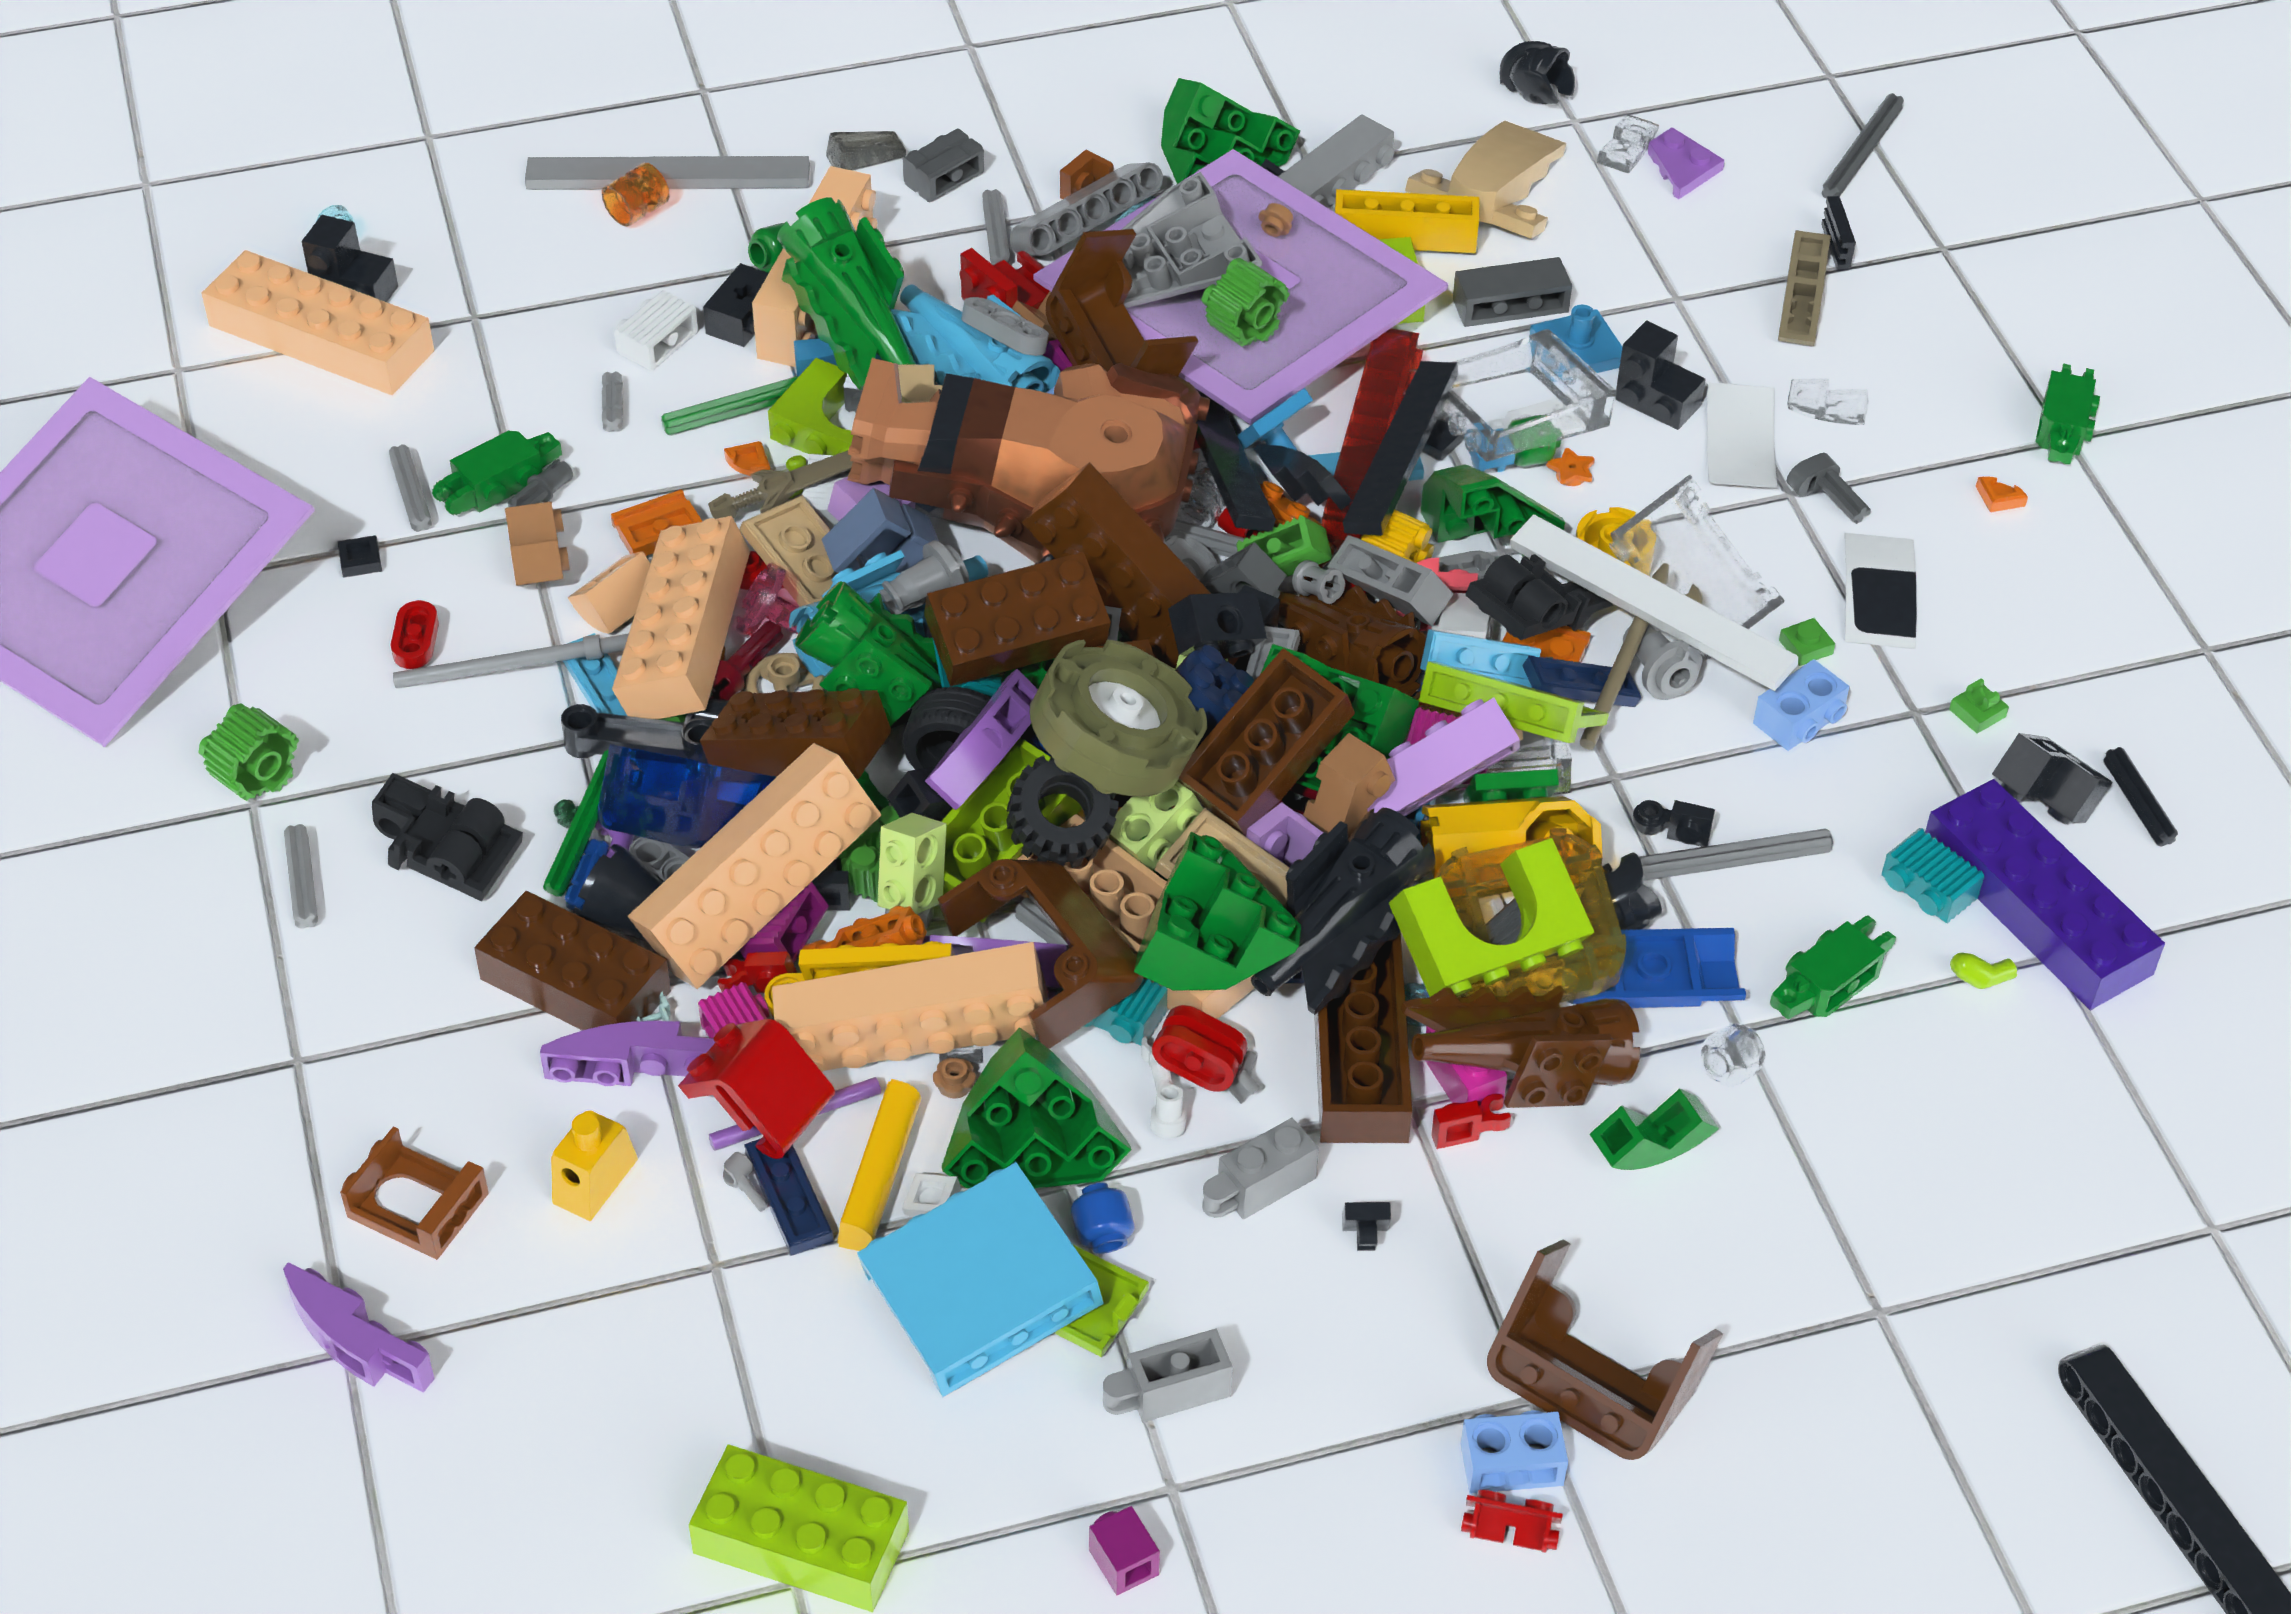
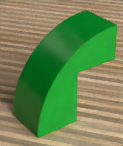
M1679 1088L1648 1117L1621 1105L1590 1133V1136L1612 1168L1637 1170L1662 1164L1684 1154L1719 1130V1127L1697 1096Z

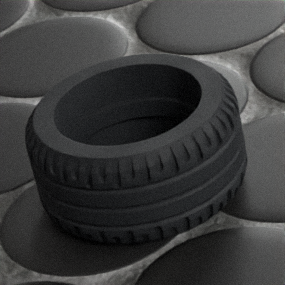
M963 687L937 688L920 697L911 711L902 739L904 754L913 768L917 770L936 767L953 744V742L945 739L937 731H952L961 734L962 731L973 723L991 698L978 691Z

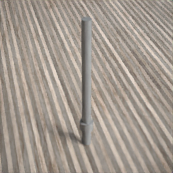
M629 633L604 638L597 634L585 636L583 641L393 672V682L395 688L581 657H586L587 661L604 658L605 653L624 651Z

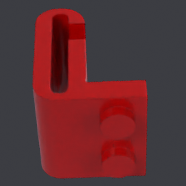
M970 248L960 253L961 270L959 276L962 300L964 301L970 297L987 299V296L993 294L1011 309L1017 300L1038 309L1049 293V290L1034 281L1033 274L1043 269L1044 266L1025 251L1017 252V262L1022 265L1017 270L1005 260L992 265L977 251Z
M763 1019L741 1024L729 1023L715 1034L713 1038L715 1043L707 1053L699 1055L688 1065L687 1071L689 1073L679 1083L678 1087L688 1099L713 1095L742 1131L750 1130L754 1125L760 1131L763 1137L755 1145L758 1150L771 1158L780 1159L835 1095V1089L790 1032L779 1022L773 1019Z

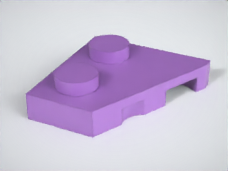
M1673 127L1651 140L1648 146L1650 158L1653 163L1659 166V172L1663 179L1670 180L1673 185L1672 194L1678 200L1723 171L1725 159Z

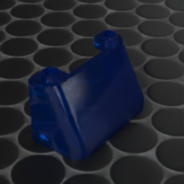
M610 744L598 804V819L602 827L609 830L682 847L699 849L765 789L776 776Z

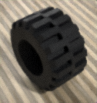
M1043 755L1035 759L1033 767L1027 765L1022 770L1020 778H1017L1006 810L1009 812L1006 819L1007 828L1013 829L1011 839L1015 845L1019 843L1024 845L1021 853L1027 858L1033 853L1038 856L1037 861H1052L1063 867L1066 862H1070L1072 868L1081 866L1084 858L1088 861L1093 859L1098 850H1102L1117 819L1115 816L1118 812V801L1114 800L1116 793L1104 794L1099 792L1085 779L1058 768L1052 756L1047 761ZM1065 794L1080 804L1086 821L1070 828L1056 826L1043 816L1038 801L1047 795Z

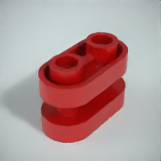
M1179 1005L1169 1011L1162 1029L1153 1043L1152 1054L1158 1064L1165 1069L1206 1090L1220 1092L1232 1085L1238 1072V1067L1241 1065L1247 1052L1248 1044L1244 1035L1232 1026L1195 1007Z

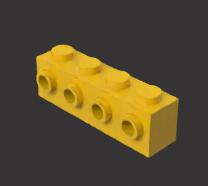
M1336 189L1335 213L1377 239L1411 237L1413 248L1418 251L1476 253L1479 227V197Z

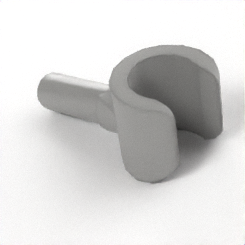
M1253 1051L1246 1052L1242 1066L1236 1074L1232 1085L1228 1088V1091L1240 1104L1260 1087L1250 1076L1256 1059V1053Z
M735 1152L724 1163V1182L733 1188L738 1186L761 1212L768 1207V1203L747 1178L753 1171V1165L744 1154Z

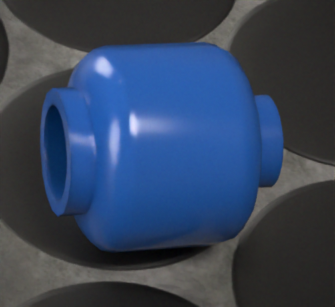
M1101 1182L1086 1186L1082 1189V1195L1071 1206V1215L1080 1244L1091 1248L1096 1254L1111 1253L1122 1249L1127 1245V1239L1135 1230V1223L1125 1192L1117 1188H1109L1107 1183Z

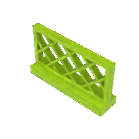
M1436 661L1427 662L1419 697L1420 702L1459 713L1476 700L1482 699L1485 703L1494 697L1513 728L1566 743H1575L1578 728L1607 725L1609 713L1583 706L1584 702Z

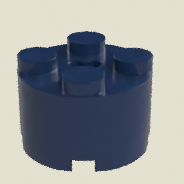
M1204 645L1201 650L1191 652L1175 670L1192 687L1188 698L1198 712L1199 708H1204L1207 730L1201 738L1200 744L1255 681L1249 673L1244 670H1237L1232 664L1223 659L1221 653L1210 645Z

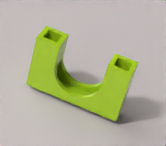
M815 358L768 410L770 439L807 454L834 456L849 450L853 439L851 430L840 428L830 422V419L845 403L844 382L847 373L841 371L834 364Z
M1553 838L1515 850L1500 863L1521 914L1520 933L1515 943L1495 945L1484 942L1472 935L1461 922L1441 876L1403 889L1389 902L1430 997L1443 988H1451L1458 997L1472 990V983L1484 980L1486 986L1510 976L1508 970L1521 966L1522 971L1527 972L1547 962L1545 957L1558 953L1559 958L1562 959L1584 949L1582 942L1595 932Z

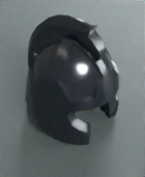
M1542 41L1519 43L1506 52L1501 60L1500 84L1504 83L1512 92L1517 90L1528 101L1541 104H1557L1559 100L1555 96L1550 84H1554L1560 94L1573 96L1575 75L1573 68L1568 63L1570 52L1567 48L1552 46Z
M1635 852L1621 857L1620 865L1615 871H1613L1609 863L1598 868L1585 881L1580 893L1577 892L1594 930H1640L1649 925L1650 920L1662 914L1661 903L1657 895L1644 885L1643 867L1640 858Z

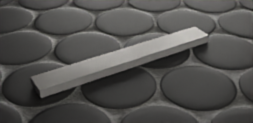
M809 156L528 157L525 186L528 190L809 188L810 162Z

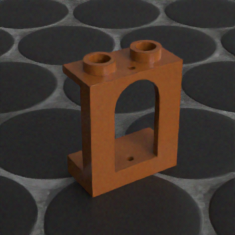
M393 1126L382 1140L374 1143L368 1158L357 1172L351 1173L346 1178L340 1193L347 1218L438 1260L488 1196L489 1191L483 1167L468 1161L460 1172L403 1146L399 1129ZM393 1178H406L442 1195L417 1225L383 1209L377 1204L375 1195L382 1184Z

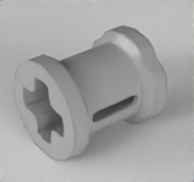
M1305 560L1296 567L1293 573L1292 585L1295 592L1300 595L1308 596L1312 594L1318 596L1320 601L1332 604L1341 597L1345 588V580L1340 570L1335 568L1325 570L1320 568L1316 562ZM1304 577H1310L1312 578V581H1307L1304 579ZM1325 583H1331L1333 584V587H1327L1325 586Z

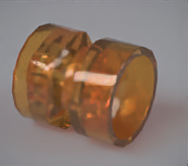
M645 162L625 173L624 177L621 176L603 187L601 192L602 201L610 216L617 223L625 227L645 217L647 212L650 213L667 203L670 198L669 188L662 174L653 165Z

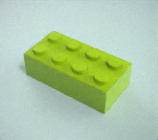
M1021 737L958 809H952L941 821L946 823L943 895L992 862L1000 859L1016 860L1023 855L1021 851L1024 845L1022 843L1015 845L1011 839L1013 829L1007 828L1006 819L1009 812L1006 810L1008 802L1022 770L1027 765L1033 767L1035 759L1044 755L1046 760L1049 761L1050 756ZM1065 794L1047 795L1038 801L1043 816L1056 826H1061L1082 809L1076 800ZM989 915L982 919L980 922L983 923L989 917Z
M727 1444L688 1524L693 1554L869 1612H874L909 1533L907 1501Z

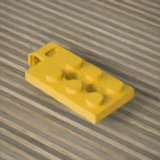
M929 941L921 945L885 943L873 947L841 945L837 948L800 950L798 964L802 973H785L776 976L766 986L764 996L774 1019L772 986L953 956L955 953L951 943L943 944L936 941Z

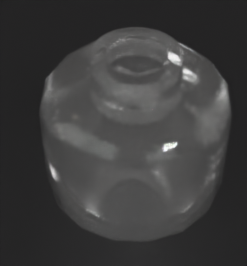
M1732 1023L1707 1037L1701 1046L1700 1057L1702 1068L1710 1079L1722 1086L1734 1087L1759 1073L1765 1065L1766 1052L1760 1036L1752 1028L1744 1024Z

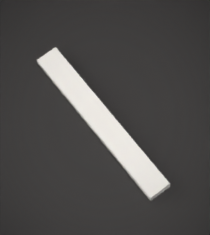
M1534 514L1510 539L1511 548L1528 558L1536 554L1546 562L1545 567L1684 641L1773 691H1776L1798 665V656Z

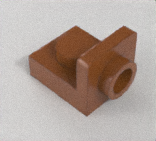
M1085 149L1060 170V198L1064 199L1113 172V163Z

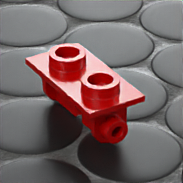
M1478 1490L1477 1497L1467 1495L1466 1506L1475 1507L1474 1514L1464 1512L1461 1532L1470 1533L1469 1538L1503 1544L1506 1526L1516 1528L1513 1546L1541 1551L1542 1553H1546L1547 1549L1557 1550L1560 1531L1550 1528L1551 1523L1561 1524L1563 1514L1553 1512L1554 1504L1534 1499H1526L1524 1506L1506 1503L1505 1494L1489 1490Z

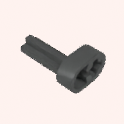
M1823 452L1809 457L1792 468L1786 481L1800 497L1809 496L1823 489L1856 524L1862 522L1864 516L1870 514L1871 509L1839 476L1841 468L1828 453Z

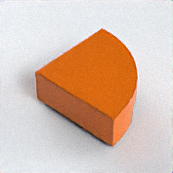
M761 441L724 448L726 462L739 473L751 476L750 474L763 469L770 470V464Z
M1978 477L1975 487L1990 512L2026 506L2028 496L2020 487L2014 485L2013 488L1997 482V477Z

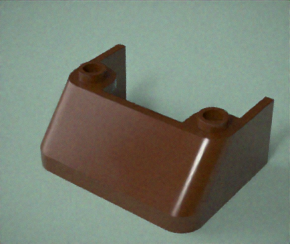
M1134 229L1083 232L1046 301L1048 323L1072 366L1095 363L1102 366L1108 372L1113 365L1122 363L1153 374L1167 373L1178 377L1199 342L1197 337L1186 336L1144 340L1123 304L1132 287V277L1122 260L1137 235Z
M1000 859L992 862L939 897L938 902L949 933L952 936H958L1023 892H1026L1068 944L1070 949L1062 953L1054 965L1056 981L1063 991L1028 1014L1036 1039L1050 1049L1135 992L1141 985L1143 976L1134 972L1137 956L1062 865L1051 861Z
M1562 1239L1537 1251L1488 1352V1371L1499 1384L1545 1412H1558L1560 1421L1617 1456L1627 1460L1639 1459L1653 1450L1693 1396L1724 1333L1717 1329L1710 1331L1691 1343L1683 1361L1675 1358L1662 1360L1651 1369L1646 1380L1642 1379L1568 1334L1576 1316L1575 1304L1568 1293L1552 1284L1571 1243Z

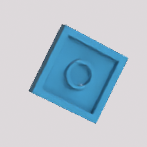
M1584 304L1576 305L1572 308L1570 316L1533 324L1530 327V338L1560 383L1617 369L1620 366L1623 346L1598 309L1593 310L1592 307Z
M1303 388L1237 435L1243 450L1258 440L1260 443L1264 441L1268 445H1279L1297 450L1282 427L1285 426L1283 423L1313 401L1307 390Z

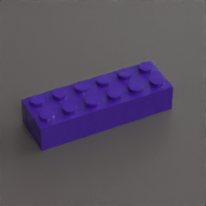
M1995 779L1930 812L1925 833H1930L1932 838L1936 837L1937 841L1943 842L1944 846L1949 847L1951 852L1956 851L1958 857L1962 856L1964 861H1969L1971 866H1976L1978 871L1983 872L1984 879L1977 899L2090 1011L2155 974L2165 942Z

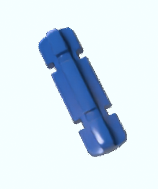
M591 839L586 844L583 852L585 855L581 857L571 881L573 885L568 888L564 897L566 907L571 911L574 910V907L580 910L583 908L585 900L578 897L597 861L603 854L607 856L609 845L604 840Z

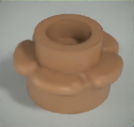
M1271 203L1265 210L1259 212L1258 218L1262 221L1261 228L1268 235L1278 237L1280 235H1287L1290 232L1293 215L1285 206Z
M947 1058L937 1065V1071L933 1073V1082L942 1095L956 1099L966 1096L971 1091L972 1086L976 1082V1074L973 1072V1065L968 1060L963 1058Z

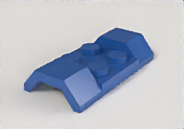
M1734 928L1594 930L1595 933L1582 942L1584 949L1563 958L1567 1001L1571 1004L1608 998L1624 1000L1631 1008L1701 1007L1702 1001L1745 1000L1746 998L1745 988H1739L1735 966Z

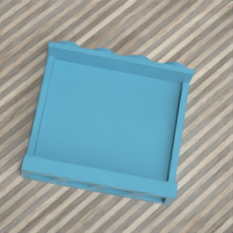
M1016 1162L1005 1169L992 1172L984 1181L970 1189L953 1194L945 1203L926 1214L913 1217L905 1226L885 1237L874 1239L866 1248L857 1252L868 1281H873L928 1367L932 1380L942 1397L1104 1304L1097 1279Z

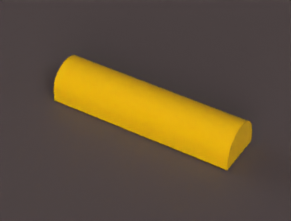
M895 1079L888 1081L840 1221L837 1243H839L841 1248L861 1251L876 1237L921 1103L920 1093L908 1083Z

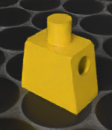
M592 1110L585 1111L573 1119L572 1128L555 1148L551 1156L552 1202L554 1205L590 1222L638 1160L628 1132L623 1125Z

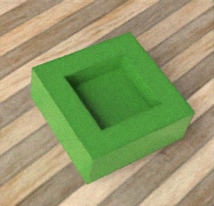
M1815 618L1783 628L1779 636V641L1784 648L1798 656L1799 666L1805 665L1813 659L1819 660L1834 653L1836 643Z

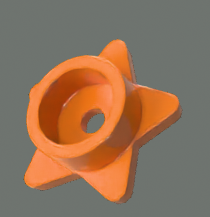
M1565 448L1562 457L1548 461L1546 466L1556 471V478L1561 484L1578 486L1584 481H1592L1589 468L1595 463V459L1593 456H1578L1570 448Z

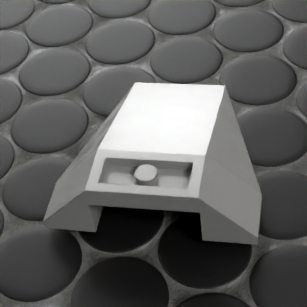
M1201 172L1168 188L1121 229H1134L1137 234L1122 260L1132 277V287L1123 303L1126 308L1206 289L1212 284L1217 285L1216 281L1221 279L1222 274H1226L1229 263L1236 258H1241L1247 262L1250 261L1258 267L1263 265L1247 238L1240 240L1222 214L1216 193Z

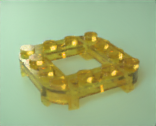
M1567 828L1550 829L1549 837L1469 854L1467 847H1463L1451 853V858L1440 867L1435 878L1441 876L1461 922L1478 939L1490 943L1478 898L1512 892L1500 863L1515 850L1553 838L1595 932L1582 942L1584 949L1562 959L1558 955L1547 957L1545 964L1527 972H1523L1521 966L1508 970L1510 976L1486 986L1484 980L1472 983L1473 989L1460 995L1461 997H1468L1482 987H1489L1496 997L1506 996L1520 986H1527L1533 996H1543L1561 985L1565 991L1560 1001L1561 1003L1597 995L1619 982L1625 961L1626 936L1621 933L1602 868L1603 857L1596 844L1592 846L1584 839L1566 833Z

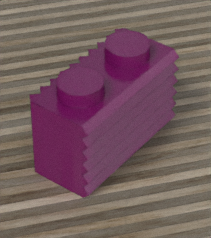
M813 882L808 884L739 950L745 959L747 953L788 951L793 964L795 963L800 950L806 945L829 907Z

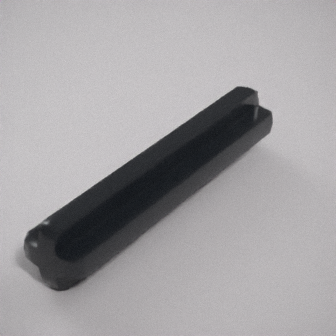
M2122 747L2109 749L2105 753L2106 756L2103 762L2154 842L2160 847L2174 843L2176 841L2175 837L2178 835L2177 829L2125 749Z

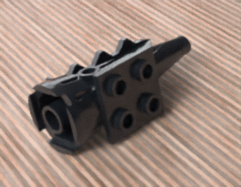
M1382 807L1377 813L1374 812L1373 808L1363 817L1349 839L1348 825L1340 821L1330 832L1326 831L1318 837L1313 850L1303 860L1298 859L1291 865L1286 874V904L1288 912L1302 925L1299 946L1295 953L1251 977V983L1258 992L1265 996H1271L1276 989L1302 970L1307 1008L1309 1012L1316 1015L1332 999L1340 998L1345 993L1352 977L1359 970L1368 969L1383 944L1387 941L1395 940L1401 931L1389 902L1403 889L1420 884L1418 881L1425 877L1435 866L1434 851L1429 843L1423 848L1416 838L1421 831L1415 824L1390 808Z

